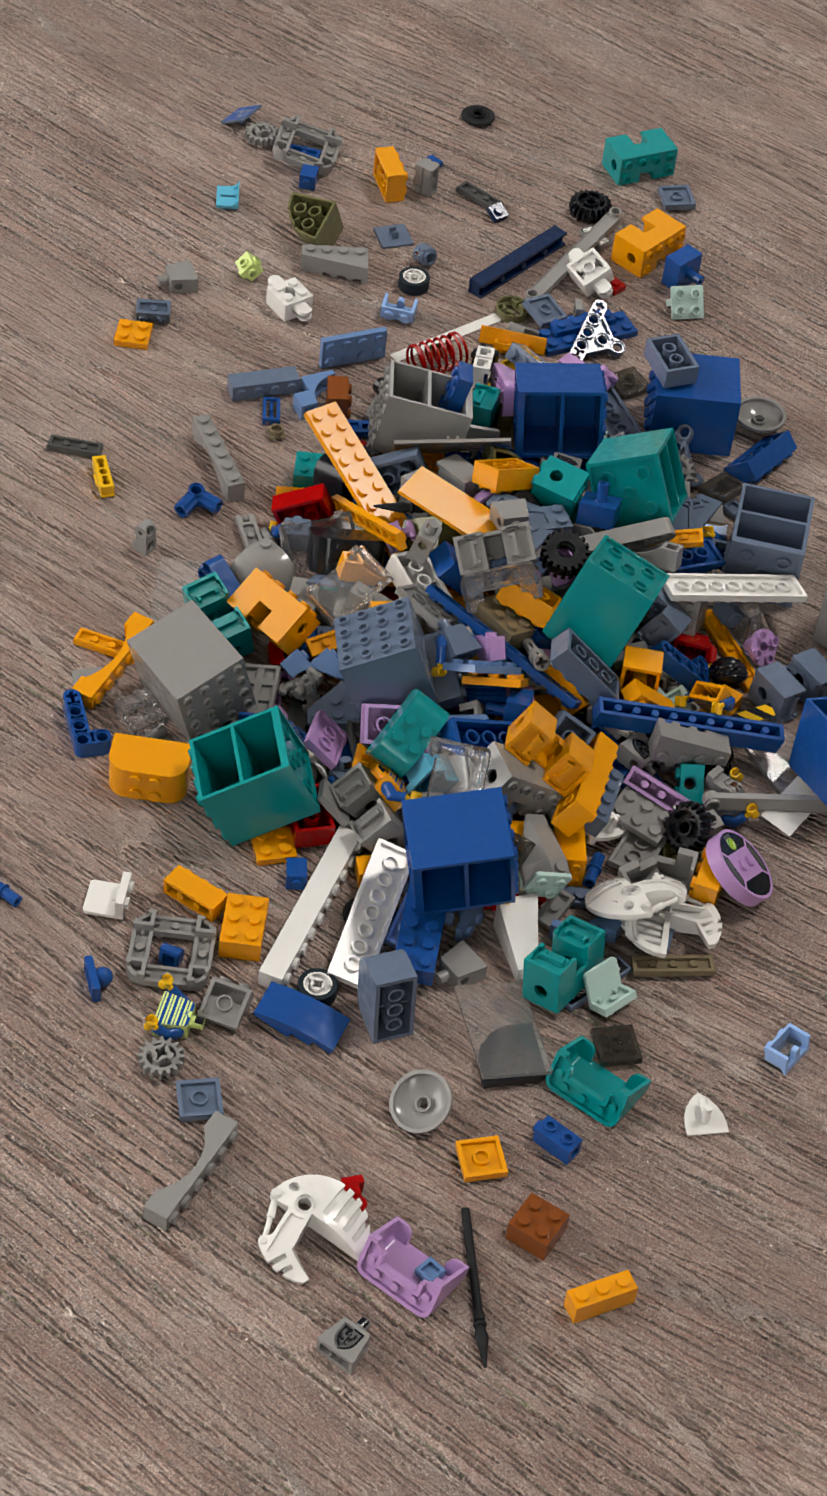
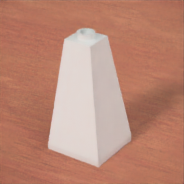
M537 892L515 896L516 902L509 905H496L493 927L516 983L523 982L524 958L538 946Z

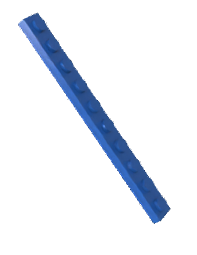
M429 585L425 590L429 594V599L443 605L444 611L458 617V622L473 629L472 633L474 635L485 636L486 632H494L438 586ZM505 641L507 661H513L517 665L516 667H522V673H528L534 683L543 685L546 688V692L552 697H558L561 700L560 703L567 709L579 708L582 701L547 673L536 670L527 657Z

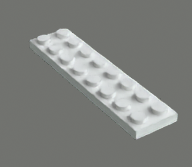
M667 573L670 577L663 586L670 601L798 603L806 602L808 598L794 575Z
M378 838L328 967L327 974L334 975L338 981L358 989L360 958L380 953L406 883L409 869L405 849Z

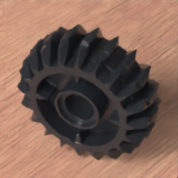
M587 189L585 191L580 190L579 193L575 192L569 202V210L573 218H576L577 221L581 220L582 223H593L594 225L612 208L611 200L608 199V196H604V193H599V191H588Z
M681 801L679 805H673V810L667 811L669 817L664 818L667 824L663 825L666 828V832L663 835L668 836L665 842L670 843V848L676 849L677 853L679 847L697 852L703 851L708 839L713 837L710 832L715 830L711 827L714 821L709 819L711 813L706 812L707 808L705 806H701L699 802Z

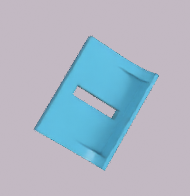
M239 181L234 186L217 185L216 208L239 209Z

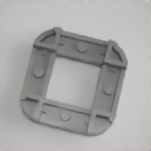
M295 115L294 118L284 117L272 148L274 159L302 168L303 164L319 166V175L326 177L333 170L343 137H339L335 133L336 129L330 127L328 132L301 122V116ZM294 135L324 145L320 158L291 149L290 146Z
M150 909L149 913L139 918L135 917L128 955L126 956V973L129 981L143 986L159 987L158 982L162 979V976L169 973L173 977L172 985H176L179 990H203L210 979L216 945V927L207 921L206 916L198 915V919L157 915V909ZM153 936L194 941L189 969L148 964Z

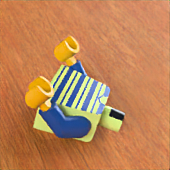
M169 973L164 974L158 982L159 988H167L168 990L163 993L156 1015L149 1014L145 1018L147 1022L144 1024V1029L147 1031L152 1029L153 1036H163L166 1041L169 1038H172V1040L186 1039L191 1028L203 1030L205 1018L195 1015L196 1004L185 996L176 985H172L173 977Z

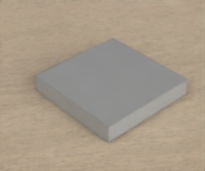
M324 778L319 784L317 800L342 827H345L349 824L350 814L340 808L329 787L331 783Z

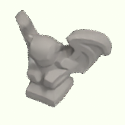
M310 666L306 670L305 675L300 677V679L295 677L286 683L282 682L278 687V693L281 696H285L287 692L292 693L296 699L302 702L305 699L306 704L302 705V710L307 714V709L321 698L320 693L316 690L323 682V675Z

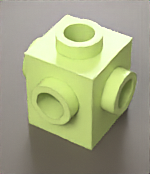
M248 251L235 262L239 269V275L244 279H249L251 282L263 272L260 259Z

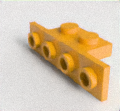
M481 325L478 342L492 344L493 348L497 349L496 351H499V353H506L512 342L526 345L536 354L544 355L548 338Z

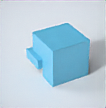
M422 753L416 763L405 774L409 781V784L405 787L408 794L412 791L441 792L445 795L459 781L447 755Z

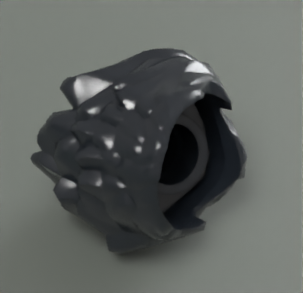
M731 656L720 657L709 668L710 676L715 684H725L734 690L739 689L740 685L749 677L746 666L741 663V660Z

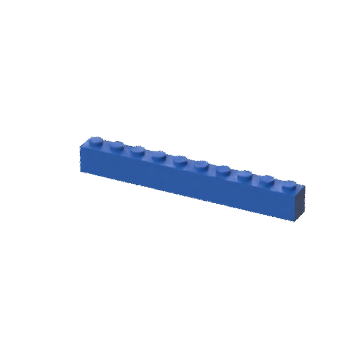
M599 696L592 708V724L594 726L651 734L659 717L665 719L667 723L678 722L682 727L689 728L693 726L697 727V730L701 732L708 730L727 735L729 744L733 747L776 753L785 741L783 724Z

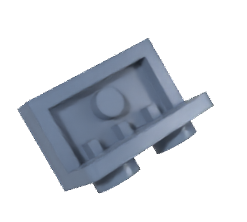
M137 298L136 320L141 322H170L171 301Z

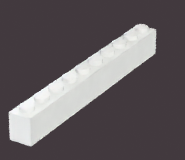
M339 826L263 962L258 974V984L268 987L271 982L284 986L289 985L292 978L291 973L293 970L298 969L300 957L306 954L308 942L314 939L317 931L316 927L318 925L321 926L325 911L330 910L332 898L338 895L341 881L345 882L348 875L347 870L349 867L352 868L354 866L356 854H360L363 846L360 845L353 830Z

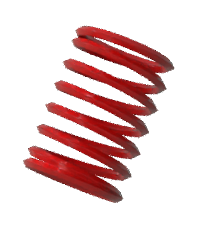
M453 331L448 333L447 336L441 335L440 338L434 337L433 340L421 341L418 345L415 343L409 345L406 350V362L410 364V350L411 361L414 366H417L413 355L414 348L418 353V358L423 368L427 369V358L432 371L440 373L450 372L455 364L457 366L459 364L455 358V351L451 342L452 336L458 345L459 361H462L463 355L461 344L456 335H458L464 345L465 363H468L469 359L468 348L464 338L458 332ZM442 338L446 339V347L442 341ZM436 340L439 341V349L435 344ZM429 342L432 343V352L427 345ZM421 345H424L425 355L420 347ZM448 354L453 361L452 366L448 363ZM441 356L445 362V368L441 365ZM434 359L438 364V370L434 367Z

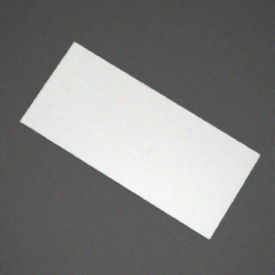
M799 776L781 793L816 795ZM765 810L761 816L790 837L811 813Z

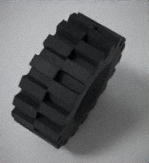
M565 528L560 529L559 533L557 529L552 532V535L549 533L546 539H544L540 551V562H542L543 569L547 567L546 572L548 574L554 573L553 577L557 578V575L561 576V579L564 580L566 576H568V579H572L574 575L577 577L590 554V550H588L589 544L585 543L586 539L584 536L580 538V533L577 531L573 534L572 529H568V532H565ZM562 548L568 549L572 556L568 558L562 557L558 554V550Z

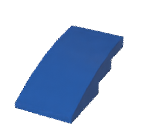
M275 982L269 984L253 1012V1015L286 1037L292 1034L308 1046L313 1042L329 1054L336 1047L350 1021L348 1017L328 1005Z

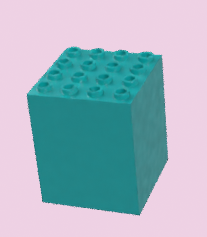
M674 428L604 438L586 463L587 472L590 473L589 482L592 492L597 493L598 481H607L610 483L608 495L623 498L620 518L614 528L663 517H669L671 523H673L688 497Z
M605 534L583 565L542 632L552 640L568 628H571L611 668L670 575Z
M278 705L189 740L190 749H188V754L193 762L190 766L195 775L193 784L198 792L196 795L197 803L200 807H204L207 817L212 818L215 828L221 830L223 839L228 840L232 846L321 812L319 801L317 800L318 796L309 752Z

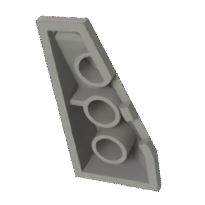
M526 814L523 827L524 845L521 848L523 856L520 862L523 886L538 871L570 874L567 859L545 816L542 814Z

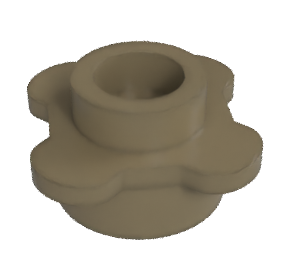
M275 423L267 428L269 439L278 440L286 437V434L283 432L284 427L281 424Z

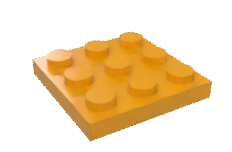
M468 672V675L462 676V684L523 688L529 686V678H524L525 674H510L506 677L505 674L487 673L486 675V673Z

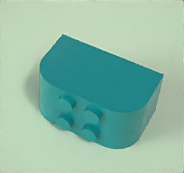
M413 689L365 753L385 769H390L399 777H403L444 726L450 714L419 689Z

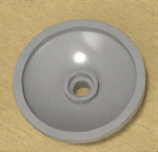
M752 396L741 400L737 421L744 428L752 432L771 433L784 426L786 412L779 403L772 399Z
M419 1069L409 1072L400 1078L392 1089L389 1099L391 1116L400 1128L409 1133H429L440 1127L448 1118L453 1103L452 1091L448 1082L434 1071ZM428 1103V1107L423 1109V1105Z

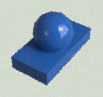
M92 955L85 956L84 972L92 1001L98 1002L101 1001V987L111 984L113 973L107 967L95 968Z

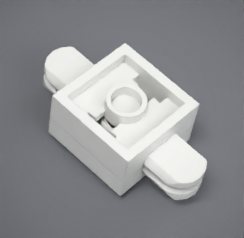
M594 247L585 253L580 248L572 249L568 254L570 263L566 265L571 279L587 297L595 292L603 299L610 297L613 293L610 282L614 280L611 267Z
M272 275L268 278L266 304L284 322L296 317L300 321H309L312 318L313 295L296 277L285 281L279 275Z

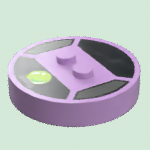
M724 829L708 840L706 856L709 866L720 885L731 897L745 906L754 907L772 894L773 883L768 867L759 852L745 837L736 831Z

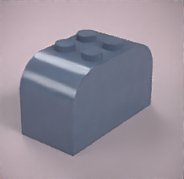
M404 949L363 957L359 960L358 1006L373 1044L413 1035L418 976Z

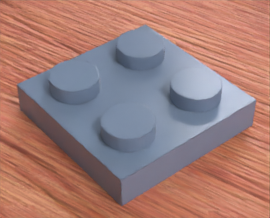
M689 185L658 186L657 191L664 210H689L696 208V202Z
M549 293L525 299L522 303L540 328L549 326L550 322L554 319L563 320L568 317Z
M219 1077L176 1081L180 1122L209 1120L215 1111L224 1115Z

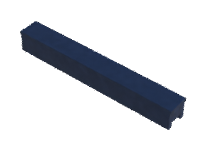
M557 225L549 228L469 279L468 292L482 299L564 247L563 237L567 235V232L557 227Z

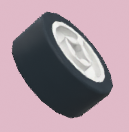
M406 267L399 273L398 288L404 294L410 296L423 295L429 289L430 275L422 268Z
M312 968L300 976L297 991L330 1006L337 997V979L334 975L327 974L328 970Z

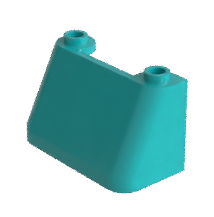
M581 1035L557 1051L546 1075V1085L551 1091L604 1126L612 1127L620 1122L648 1090L651 1080L641 1074H633L625 1082L593 1061L596 1053L595 1046L590 1040Z

